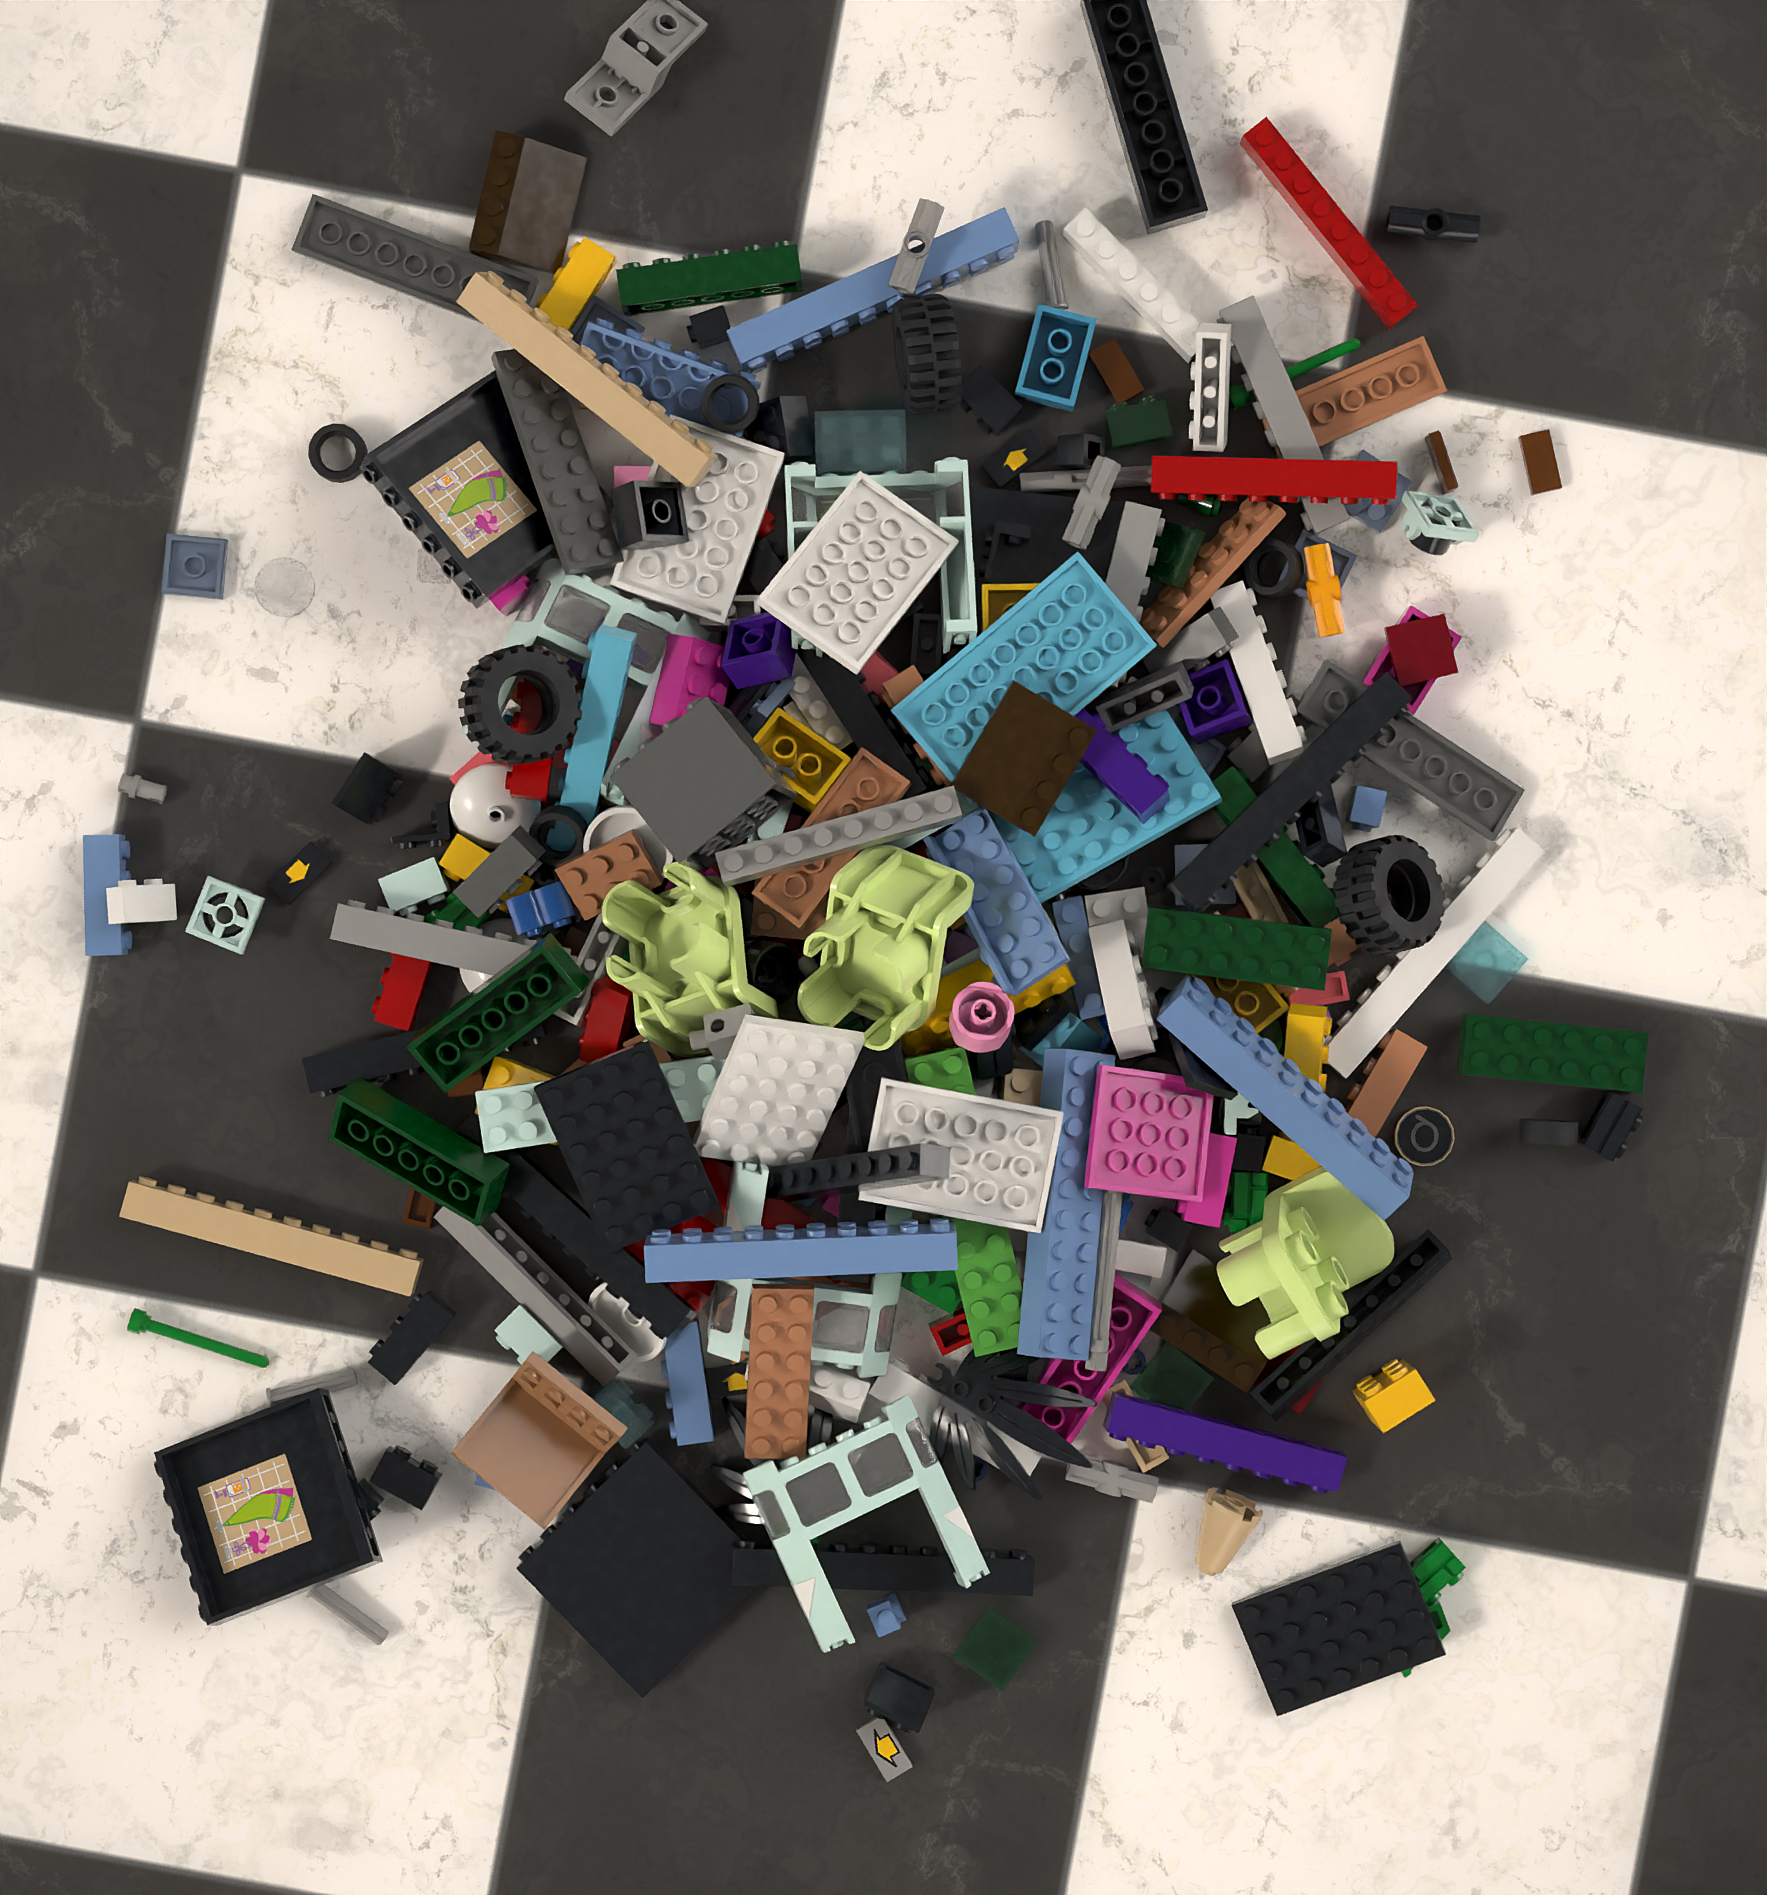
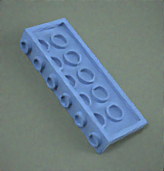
M597 317L596 322L588 321L580 346L585 345L596 353L595 359L603 365L607 363L614 367L620 373L618 377L625 383L631 382L643 391L641 395L649 402L653 400L663 406L666 410L664 414L668 417L671 414L714 429L705 420L701 410V398L705 388L712 380L724 374H736L727 370V364L711 359L710 364L698 360L699 354L686 349H682L681 353L670 349V343L654 338L653 343L641 339L642 333L626 328L625 332L613 328V322ZM739 370L738 375L747 378L758 392L761 383L755 381L756 375ZM726 385L715 393L713 408L721 419L736 421L746 414L748 398L741 388L734 385ZM744 429L736 433L727 434L741 438Z
M981 806L964 817L963 821L957 822L937 837L928 835L923 838L927 845L925 851L930 860L963 872L972 879L974 883L972 904L963 914L967 922L965 925L966 931L973 940L977 941L981 949L979 950V955L982 961L987 966H990L994 974L992 977L994 984L1003 989L1004 993L1016 996L1070 961V958L993 813Z

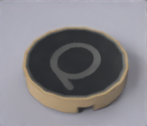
M1428 1106L1414 1107L1408 1110L1399 1118L1393 1132L1394 1145L1400 1155L1409 1163L1419 1166H1431L1444 1160L1451 1152L1455 1140L1454 1128L1449 1118L1440 1110Z

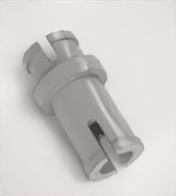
M123 773L118 785V792L128 793L129 797L134 799L138 796L162 804L166 796L167 786L143 780L140 775L135 774L133 777Z

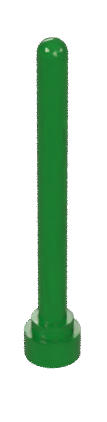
M1351 338L1285 368L1289 379L1358 349L1361 342L1358 338ZM1243 384L1229 386V405L1234 411L1246 406L1245 402L1250 401V397L1254 396L1253 391L1247 392Z
M134 1308L127 1326V1331L138 1335L140 1332L146 1334L149 1331L261 1368H266L269 1365V1359L266 1356L151 1320L152 1316L147 1315L146 1311Z

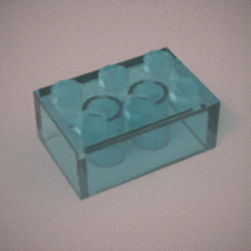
M905 410L815 411L816 476L827 473H834L838 476H851L859 471L868 475H881L884 472L906 474Z

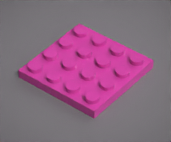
M1098 1065L1084 1187L1202 1202L1214 1095L1186 1087L1183 1076Z

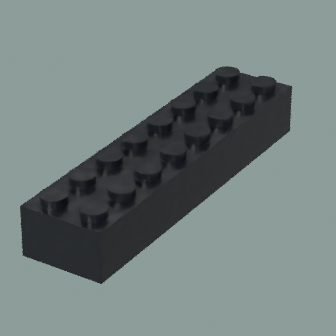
M1081 0L1080 7L1147 235L1205 218L1208 212L1207 204L1147 0Z

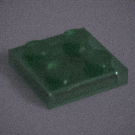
M1165 521L1161 537L1155 535L1153 547L1158 548L1154 566L1148 565L1145 576L1150 577L1151 582L1183 589L1196 555L1201 548L1205 532L1198 528Z
M1165 1341L1129 1387L1144 1400L1189 1411L1214 1380V1377L1177 1347Z
M989 1605L956 1649L954 1656L996 1688L1003 1691L1036 1647L1038 1641Z

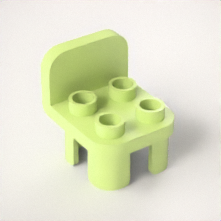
M875 845L861 851L835 874L830 885L826 922L809 935L804 943L803 954L812 958L822 949L820 968L801 984L798 991V1007L804 1018L813 1025L834 1027L851 1011L875 1020L876 1022L863 1033L865 1038L863 1046L877 1051L888 1049L906 1031H913L922 1026L932 1016L936 1007L947 928L963 915L972 904L974 891L972 879L963 872L895 846Z
M673 862L663 867V876L678 885V887L655 894L640 883L628 880L614 886L606 895L602 905L603 922L607 928L629 940L630 963L617 955L607 957L606 969L613 981L633 992L635 1023L639 1033L644 1038H648L653 1043L675 1055L698 1057L711 1054L709 1048L692 1050L689 1033L704 1030V1016L706 1014L750 1003L756 1016L778 1019L777 1003L770 996L748 984L740 900L737 891L732 886L725 887L722 879L716 876H704L695 869L681 865L678 862Z
M1321 1166L1271 1192L1264 1200L1263 1220L1220 1241L1219 1246L1221 1250L1225 1253L1230 1251L1232 1255L1218 1262L1217 1274L1226 1295L1233 1305L1241 1306L1257 1297L1261 1300L1269 1315L1271 1324L1256 1332L1255 1341L1264 1355L1269 1359H1273L1315 1337L1319 1341H1323L1339 1333L1340 1318L1349 1313L1342 1292L1382 1272L1390 1265L1394 1257V1238L1385 1221Z

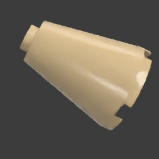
M1214 1487L1207 1490L1204 1498L1195 1562L1199 1566L1198 1569L1210 1576H1215L1216 1573H1223L1258 1525L1263 1515L1262 1509L1257 1512L1255 1510L1257 1504L1247 1497L1227 1489L1224 1494L1216 1493L1218 1488Z

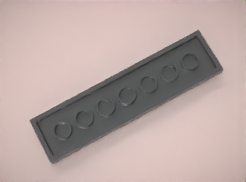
M312 194L291 249L302 256L479 323L482 322L456 302L475 272L492 271L504 280L503 285L510 291L514 289L527 298L525 303L529 306L539 282L537 278Z
M516 349L494 352L491 359L565 575L616 567L618 563L624 562V558L565 389Z
M1328 659L1324 660L1296 705L1297 714L1322 731H1325L1369 686ZM1408 712L1397 721L1392 718L1385 725L1388 730L1376 742L1370 739L1363 746L1367 750L1362 755L1363 758L1490 841H1495L1525 791Z

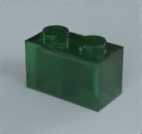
M1150 396L1140 399L1138 405L1128 406L1127 402H1122L1109 406L1110 410L1105 411L1104 419L1111 451L1170 439L1172 435L1165 399L1157 400L1156 396Z

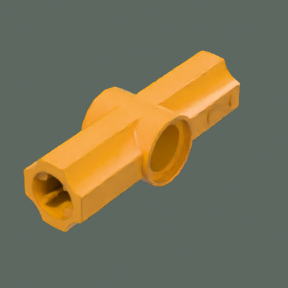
M1329 543L1303 548L1308 580H1306L1307 595L1310 606L1314 609L1319 638L1345 633L1340 601L1342 600L1339 578L1334 573Z

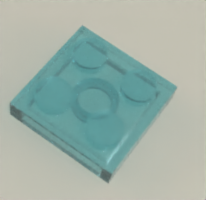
M1484 921L1445 965V968L1486 1004H1490L1526 963L1528 958Z

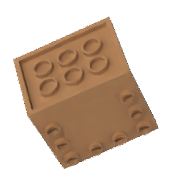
M532 1351L450 1454L545 1530L604 1454L621 1438L628 1428Z

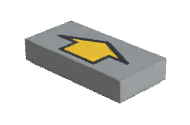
M875 1717L856 1728L858 1735L886 1782L913 1767L885 1717L883 1720Z

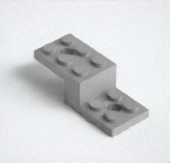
M647 0L610 36L602 58L567 91L564 100L612 137L663 86L672 64L706 31L708 23L679 0ZM660 23H669L673 29H666ZM600 95H609L613 101H605Z

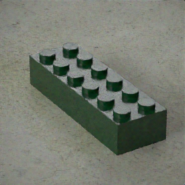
M779 241L773 243L771 248L761 249L760 245L743 247V252L731 253L730 250L723 249L712 252L713 256L701 257L700 254L684 255L682 257L683 260L671 262L670 258H659L653 260L652 265L641 266L639 262L623 264V269H616L621 307L626 316L802 292L803 285L797 244L791 245L790 241Z
M1231 766L1211 781L1222 798V802L1212 808L1226 826L1260 794L1259 791L1254 793L1248 786L1251 780L1242 768L1235 769L1234 766ZM1284 824L1278 830L1281 835L1269 847L1263 844L1256 851L1259 855L1256 861L1263 874L1274 885L1303 925L1324 927L1340 914L1334 904L1336 892H1333V888H1328L1324 883L1323 879L1326 876L1316 863L1310 864L1303 856L1300 842L1297 839L1293 841L1288 837L1285 832L1289 829Z
M1150 906L1148 908L1141 968L1325 991L1332 928Z
M549 933L417 1032L406 1048L446 1093L580 994L590 979L555 937Z
M1462 1013L1456 1073L1642 1093L1649 1033Z
M360 1077L338 1095L328 1136L329 1140L476 1226L481 1225L497 1210L509 1170V1163L490 1152L484 1153L483 1148Z

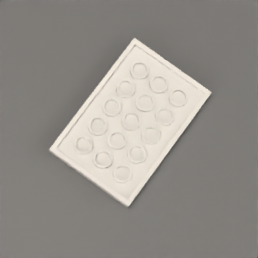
M670 414L669 418L683 422L689 428L688 433L694 438H701L713 447L711 451L718 456L699 486L686 487L655 461L647 478V481L680 482L689 542L646 550L622 549L624 562L616 565L610 586L725 625L782 467L785 453Z
M859 471L758 597L756 604L857 675L953 552L959 540L866 474Z
M745 1014L692 1139L699 1156L755 1164L761 1162L768 1166L811 1161L865 1042L863 1032Z
M881 1077L867 1152L920 1143L950 1147L949 1179L859 1192L858 1199L1041 1233L1064 1112Z

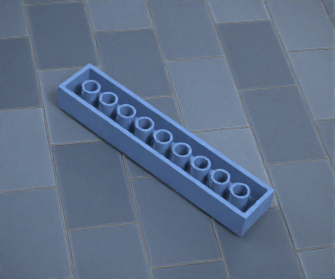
M1003 207L934 238L913 295L904 294L888 286L899 256L897 254L728 329L727 334L730 344L742 370L750 371L752 374L758 373L767 368L766 363L775 359L778 362L788 360L795 355V350L805 347L806 350L815 348L822 344L821 339L829 335H833V338L842 336L850 331V326L860 322L861 326L875 321L877 319L876 315L887 310L888 313H892L893 305L899 299L932 295L931 290L940 286L943 289L950 288L960 282V277L970 274L971 277L977 276L987 270V265L996 261L998 265L1009 262L1015 258L1014 253L1018 252L1020 240L1006 208ZM922 243L909 250L913 253H920L924 250L925 245Z
M1188 974L1165 997L1156 1020L1383 1221L1409 1198L1414 1175L1409 1163L1402 1158L1398 1159L1390 1152L1388 1145L1380 1138L1375 1139L1368 1133L1363 1122L1357 1118L1353 1119L1350 1117L1338 1100L1330 1099L1323 1093L1318 1082L1312 1078L1308 1079L1305 1077L1293 1060L1285 1059L1279 1054L1276 1046L1269 1039L1261 1038L1248 1020L1240 1019L1234 1014L1231 1006L1224 999H1217L1209 991V987L1203 980Z
M1045 1048L1040 1107L1063 1111L1064 1115L1041 1233L1028 1231L1017 1354L1088 1361L1103 1190L1085 1188L1084 1182L1098 1065L1115 1067L1116 1055L1072 1049Z
M948 1218L930 1219V1223L918 1224L916 1219H904L899 1221V1225H887V1221L883 1220L869 1221L868 1226H856V1222L837 1223V1227L825 1228L824 1223L807 1224V1228L794 1229L792 1224L777 1225L776 1230H763V1226L758 1225L747 1226L745 1231H732V1227L714 1228V1232L702 1233L700 1228H688L683 1230V1234H671V1230L660 1229L652 1231V1235H647L645 1240L646 1283L958 1270L957 1233L955 1223L949 1222Z

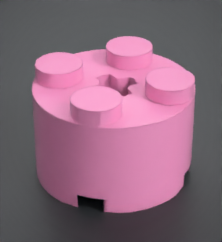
M975 982L968 985L967 988L959 992L955 997L950 1013L949 1027L953 1040L958 1046L972 1052L983 1053L999 1049L1007 1039L1014 1019V1005L998 985L989 982ZM978 1015H983L984 1020L979 1019Z

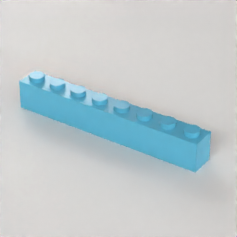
M601 624L596 633L592 632L589 638L587 650L592 651L590 662L585 661L581 679L586 680L584 690L580 689L578 692L582 694L583 702L577 703V707L582 710L581 720L574 722L578 730L574 736L572 746L568 745L565 752L564 763L568 764L566 774H561L558 784V791L562 792L561 801L555 802V805L571 807L579 812L586 821L587 827H589L599 812L602 799L600 797L601 782L610 762L637 637L635 632ZM556 820L555 829L550 828L546 845L556 851H568L575 844L576 834L570 825Z

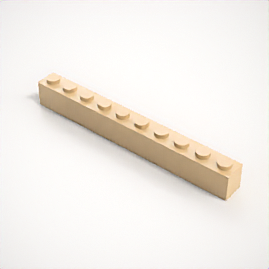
M492 271L475 272L456 301L459 305L686 487L699 486L718 458L711 451L713 447L701 438H694L688 433L689 428L683 422L677 419L672 420L664 414L666 410L663 406L653 400L649 402L641 395L643 391L631 382L625 383L618 377L620 373L614 367L607 363L603 365L595 359L596 353L585 345L579 346L572 340L573 335L560 326L555 327L550 323V317L544 311L538 308L533 309L525 303L527 298L514 289L510 291L503 285L504 280Z
M139 1176L138 1180H132L128 1183L119 1217L411 1297L415 1293L424 1260L418 1258V1253L415 1251L400 1248V1251L396 1252L389 1250L388 1244L371 1240L370 1244L359 1241L360 1237L346 1232H342L341 1236L330 1233L331 1229L317 1224H313L312 1228L301 1225L302 1221L288 1216H284L283 1220L272 1217V1212L255 1208L254 1212L243 1209V1204L226 1200L225 1204L214 1202L215 1197L205 1193L197 1192L196 1196L185 1194L186 1189L171 1184H168L167 1188L156 1186L157 1181L147 1177Z

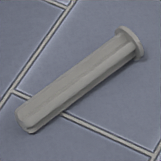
M1043 220L1035 225L1047 306L1066 310L1069 308V305L1064 300L1053 223L1050 220Z
M350 1368L273 1390L269 1387L266 1388V1395L271 1407L317 1388L329 1390L330 1393L356 1386L358 1380L355 1370Z
M325 1584L311 1589L305 1596L306 1598L311 1596L376 1645H381L388 1636V1630Z

